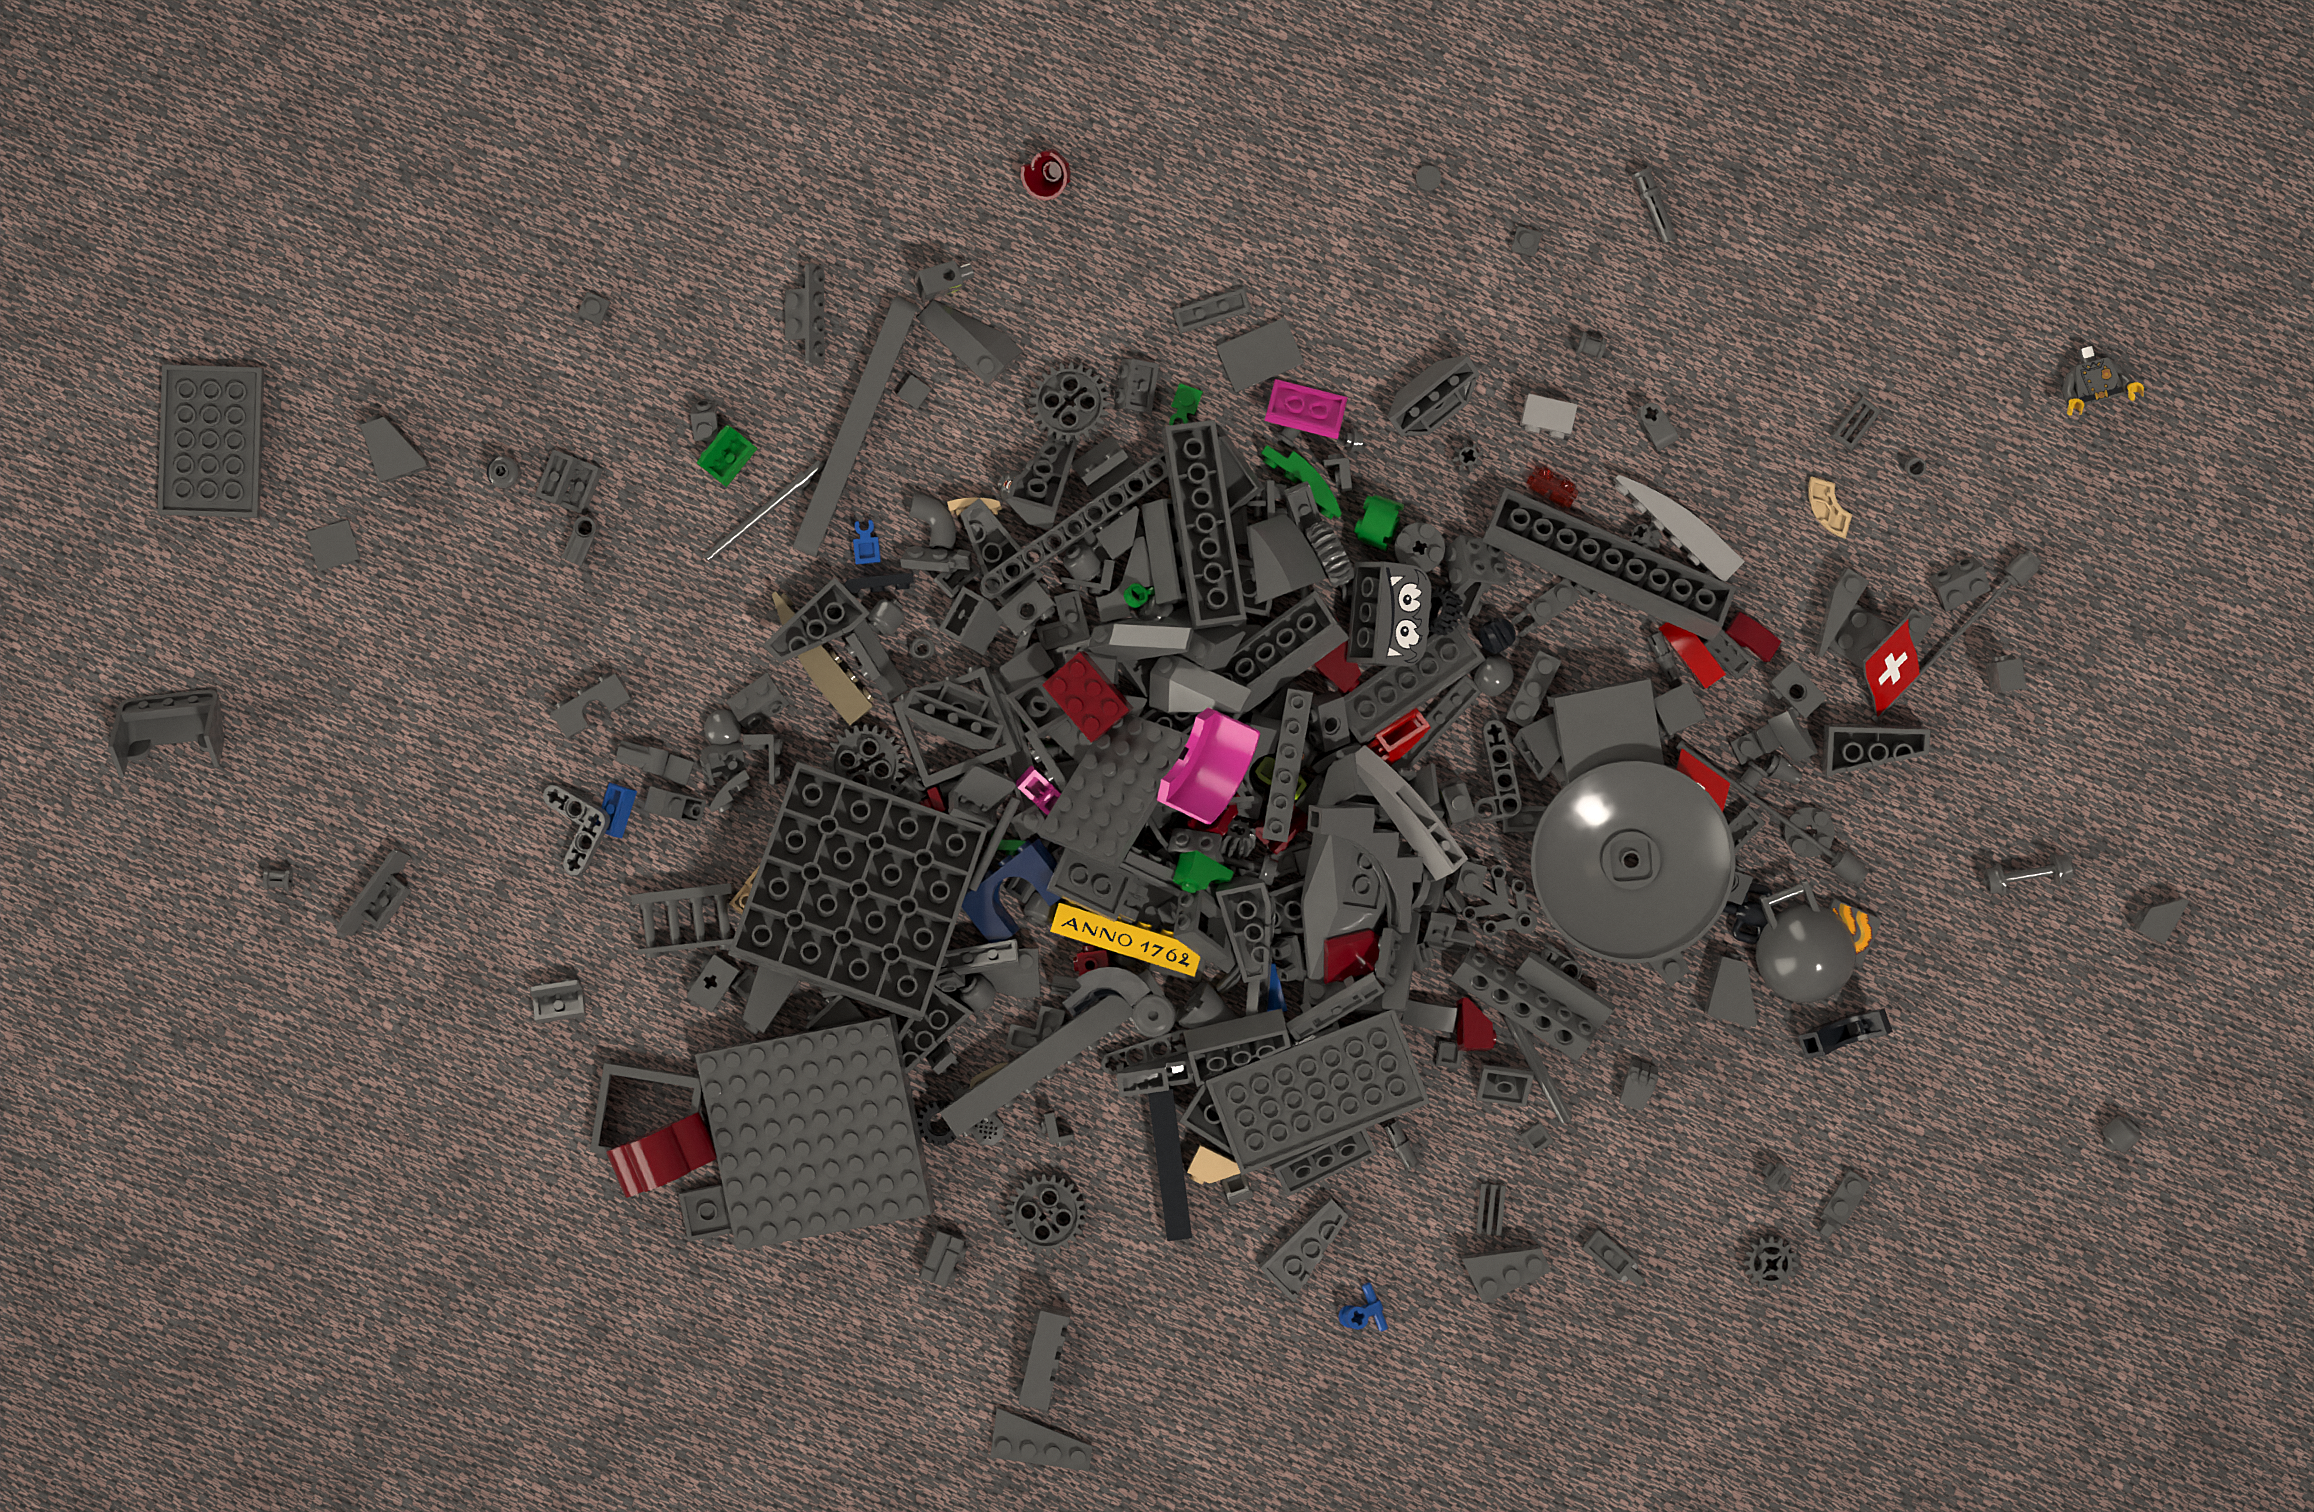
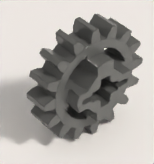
M1768 1235L1767 1241H1764L1760 1236L1758 1237L1759 1244L1756 1245L1750 1242V1246L1753 1249L1751 1251H1744L1748 1259L1742 1260V1263L1747 1265L1748 1268L1743 1271L1746 1275L1752 1274L1749 1278L1751 1283L1758 1280V1288L1762 1289L1766 1284L1769 1291H1772L1773 1285H1776L1780 1290L1782 1289L1781 1283L1783 1281L1787 1284L1791 1283L1788 1279L1789 1275L1796 1276L1792 1267L1798 1266V1263L1793 1261L1792 1258L1797 1256L1794 1251L1788 1252L1791 1245L1786 1243L1782 1246L1783 1239L1780 1237L1774 1242V1238L1771 1235ZM1766 1247L1777 1248L1773 1252H1767L1763 1250ZM1757 1255L1758 1266L1754 1268V1260ZM1768 1258L1773 1260L1775 1264L1773 1268L1767 1266L1766 1260ZM1786 1258V1266L1783 1270L1782 1261ZM1767 1275L1777 1276L1774 1279H1764Z

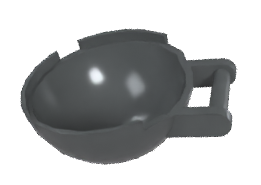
M1807 879L1801 880L1800 884L1768 897L1766 895L1760 896L1759 902L1768 924L1763 928L1761 936L1757 941L1756 962L1764 982L1777 995L1797 1003H1813L1825 1000L1836 994L1850 979L1856 963V946L1847 924L1834 911L1817 905ZM1804 893L1808 904L1787 908L1774 916L1771 906Z

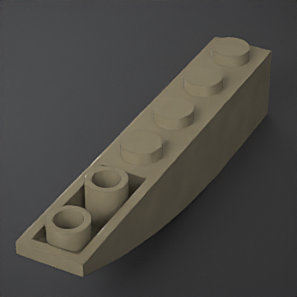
M775 591L772 597L780 621L784 625L796 614L791 608L794 603L785 593L780 595ZM822 644L798 655L801 664L815 685L850 726L875 707L872 704L873 696L866 688L862 691L855 684L858 681L857 677L850 669L844 671L839 665L842 660L834 650L828 652Z

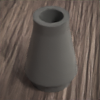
M1771 754L1763 767L1768 777L1789 782L1793 785H1797L1802 778V772L1797 770L1780 754L1777 756Z

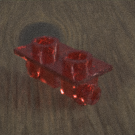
M1535 466L1533 475H1530L1526 482L1530 485V489L1545 496L1548 489L1552 490L1553 492L1549 500L1563 508L1565 506L1570 508L1579 490L1575 489L1576 485L1567 479L1562 481L1556 478L1554 472L1544 466L1541 468Z

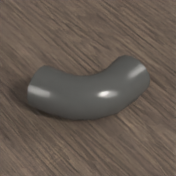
M913 493L908 516L923 520L930 526L931 538L929 547L931 549L944 548L954 551L956 529L950 511L934 498Z

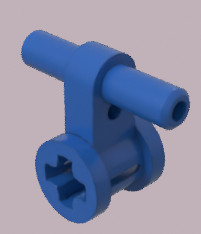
M1367 1282L1362 1285V1289L1368 1303L1361 1307L1346 1305L1341 1308L1338 1318L1344 1327L1362 1329L1367 1325L1369 1317L1373 1315L1378 1330L1382 1332L1388 1329L1382 1313L1384 1308L1380 1299H1377L1371 1283Z

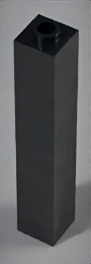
M1169 1087L1168 1091L1148 1093L1166 1236L1167 1241L1192 1238L1174 1092L1173 1087Z

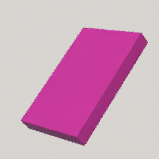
M1275 379L1264 421L1338 439L1348 397Z

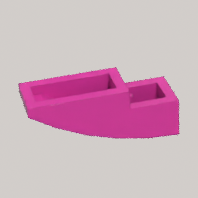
M1032 765L1016 781L1017 788L1048 816L1060 797L1061 792Z

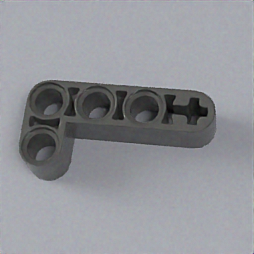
M1492 720L1482 730V742L1494 796L1480 799L1474 806L1475 820L1481 824L1511 819L1521 809V798L1506 728L1502 722ZM1491 727H1494L1495 731L1500 732L1496 737L1497 745L1493 746V735H1488ZM1494 752H1502L1505 756V762H1495L1492 754ZM1498 777H1508L1510 786L1507 788L1501 787L1497 782ZM1506 800L1513 801L1516 806L1515 811H1505L1503 802ZM1481 805L1488 806L1491 810V815L1488 817L1481 816L1478 812V807Z

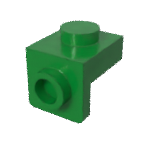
M1002 839L997 850H1006L1005 855H1018L1017 849L1027 840Z

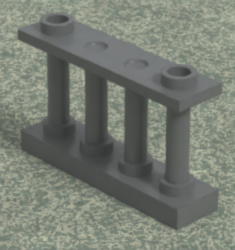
M734 883L632 894V905L639 904V908L643 912L647 947L638 949V955L645 954V958L660 957V952L719 946L720 950L730 949L733 938H731L727 899H729V894L735 893ZM705 896H714V900H717L721 935L719 940L706 941L702 908ZM689 898V903H692L696 942L681 944L677 904H679V899ZM664 901V906H667L671 945L656 946L652 907H655L654 902Z

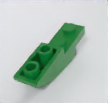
M1266 445L1261 453V456L1264 457L1262 462L1274 470L1278 466L1285 471L1283 476L1293 483H1296L1297 480L1301 483L1307 481L1311 487L1316 505L1321 508L1319 512L1330 520L1333 517L1338 519L1341 515L1340 508L1331 489L1320 474L1296 452L1293 451L1287 459Z

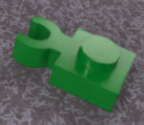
M1179 383L1171 405L1172 408L1177 409V413L1171 416L1169 420L1170 426L1174 424L1177 418L1182 419L1184 424L1188 423L1187 414L1195 416L1203 391Z

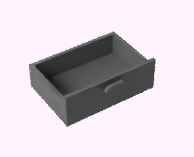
M1221 436L1218 438L1229 511L1230 515H1233L1261 492L1264 486L1229 436Z

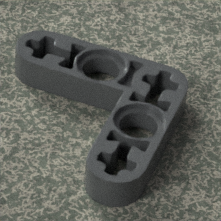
M551 785L544 791L543 798L545 803L580 825L563 862L564 869L568 874L579 875L588 869L609 826L610 816L604 809L564 785ZM558 791V797L568 800L566 802L563 800L554 801L555 796L552 795V792ZM574 801L579 802L582 806V811L579 815L574 814L571 806ZM599 815L598 820L601 824L595 825L596 820L593 817ZM584 835L589 836L592 840V845L589 849L584 848L581 840ZM578 859L577 863L580 867L574 869V863L571 861Z

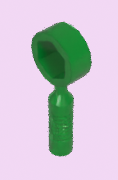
M1133 583L1124 591L1126 603L1133 608L1140 607L1147 601L1148 594L1151 596L1155 595L1154 586H1150L1146 590L1142 585ZM1132 590L1139 595V601L1132 596Z

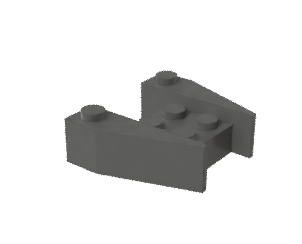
M1849 568L1842 570L1830 589L1814 656L1817 658L1823 657L1826 650L1830 649L1863 670V660L1895 628L1856 604L1870 581ZM1910 608L1906 609L1896 627L1905 617L1909 619V634L1915 648L1921 643L1934 621L1915 609ZM1865 677L1860 683L1861 686H1868Z

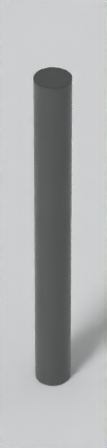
M1011 797L970 880L969 889L977 891L1020 803L1019 800Z

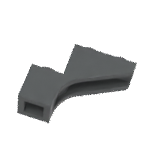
M1144 536L1138 537L1134 541L1125 574L1119 587L1108 595L1096 598L1101 623L1131 617L1130 611L1135 610L1124 599V591L1130 585L1138 583L1144 588L1154 586L1148 545Z

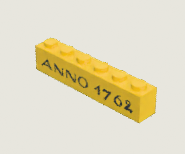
M1068 900L1059 902L1050 930L1053 933L1194 977L1200 961L1198 954L1173 937L1174 931L1162 928L1161 932L1151 929L1152 925L1142 921H1138L1137 924L1129 923L1119 916L1117 921L1113 922Z

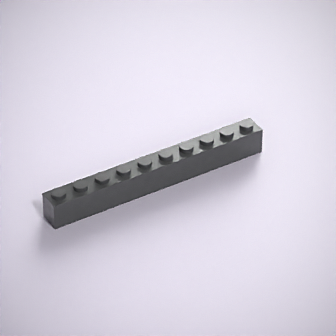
M1147 968L1137 974L1153 994L1164 995V992ZM1103 997L942 1108L940 1114L956 1137L961 1134L963 1137L968 1136L976 1130L975 1124L981 1120L984 1123L988 1122L997 1115L995 1112L1002 1106L1006 1109L1018 1101L1017 1095L1023 1091L1025 1094L1030 1093L1038 1087L1036 1082L1044 1077L1048 1080L1059 1072L1057 1069L1064 1063L1069 1066L1080 1058L1078 1053L1084 1049H1087L1088 1052L1100 1044L1099 1039L1106 1034L1108 1037H1111L1121 1030L1119 1025L1126 1020L1131 1023L1133 1021L1131 1016L1133 1015L1131 1013L1133 1012L1132 1008L1120 997Z

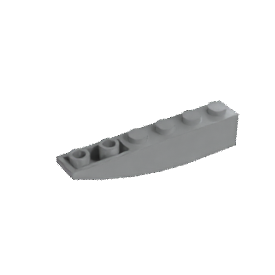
M1618 475L1613 479L1616 483L1615 489L1624 497L1628 494L1634 500L1632 505L1641 514L1646 512L1653 519L1650 522L1660 532L1664 529L1670 535L1668 540L1677 549L1682 547L1687 551V559L1695 566L1700 564L1706 570L1704 574L1725 583L1745 562L1709 526L1675 501L1624 476Z
M1366 745L1354 753L1358 775L1416 854L1423 857L1424 865L1436 881L1455 872L1468 860L1465 853L1436 814L1396 771Z

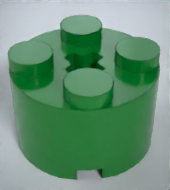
M1374 494L1373 497L1368 495L1363 507L1365 510L1364 519L1359 518L1354 530L1358 541L1387 551L1388 546L1386 543L1391 544L1401 519L1397 517L1398 510L1403 511L1404 504Z

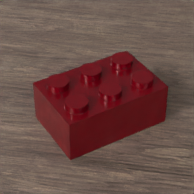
M1086 651L1076 654L1042 684L1091 743L1097 741L1134 708Z

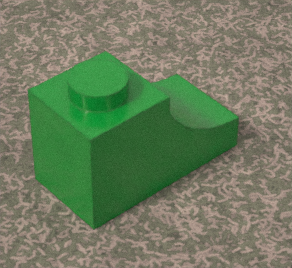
M1195 850L1180 854L1173 881L1181 885L1184 891L1195 893L1197 890L1207 889L1210 882L1218 884L1231 881L1234 872Z

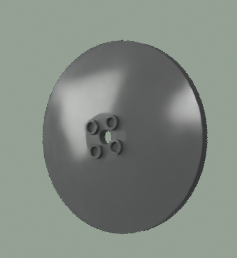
M1638 760L1612 762L1593 768L1574 778L1555 795L1546 807L1539 820L1532 842L1531 875L1533 886L1539 903L1549 921L1558 932L1579 949L1598 958L1613 962H1653L1668 958L1690 947L1702 938L1717 921L1726 906L1734 882V841L1726 818L1717 803L1708 792L1690 777L1675 769L1653 762ZM1629 853H1634L1638 857V862L1633 867H1628L1624 864V857Z

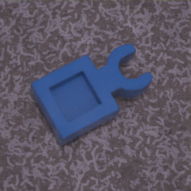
M869 520V528L866 531L860 529L859 521L855 522V530L860 534V539H853L856 565L881 562L879 537L871 538V534L874 531V522L872 520Z

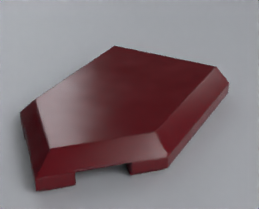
M1366 929L1324 940V983L1327 985L1339 982L1351 975L1354 978L1370 974L1375 969V963L1379 959L1380 950L1378 943L1380 936L1371 929Z

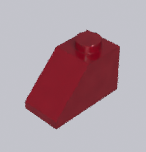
M1469 998L1457 1000L1456 1007L1459 1008L1456 1022L1457 1051H1488L1494 1048L1497 1036L1496 1031L1493 1030V1023Z

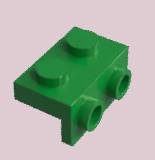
M726 425L717 434L711 445L702 452L697 464L727 487L758 448L730 425Z

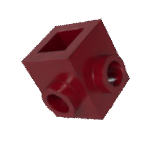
M1092 944L1083 945L1082 949H1079L1077 952V957H1073L1074 970L1079 972V976L1094 969L1112 967L1109 950ZM1089 960L1093 961L1095 965L1090 964Z

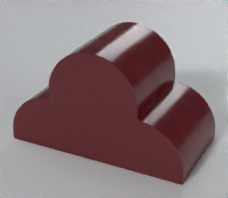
M699 1111L606 1151L625 1198L656 1189L717 1159L714 1145Z

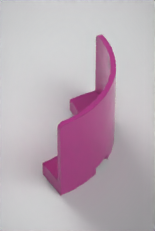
M1209 707L1195 718L1192 732L1185 746L1189 749L1183 760L1178 758L1172 769L1161 779L1157 801L1205 824H1212L1223 812L1239 788L1255 753L1260 731Z

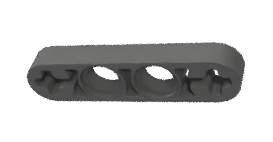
M1179 1029L1157 1038H1151L1109 1052L1102 1059V1068L1107 1074L1116 1075V1072L1140 1064L1187 1052V1047H1183V1044L1174 1045L1177 1050L1172 1052L1171 1043L1167 1038L1172 1036L1173 1041L1179 1040L1180 1034L1188 1029ZM1164 1041L1168 1048L1166 1053L1163 1055L1156 1054L1153 1051L1155 1042ZM1136 1048L1142 1050L1144 1054L1142 1061L1137 1063L1129 1058L1130 1051ZM1125 1052V1058L1129 1066L1124 1067V1062L1117 1064L1116 1070L1106 1067L1105 1063L1109 1062V1057L1113 1056L1114 1060L1122 1058L1120 1053Z

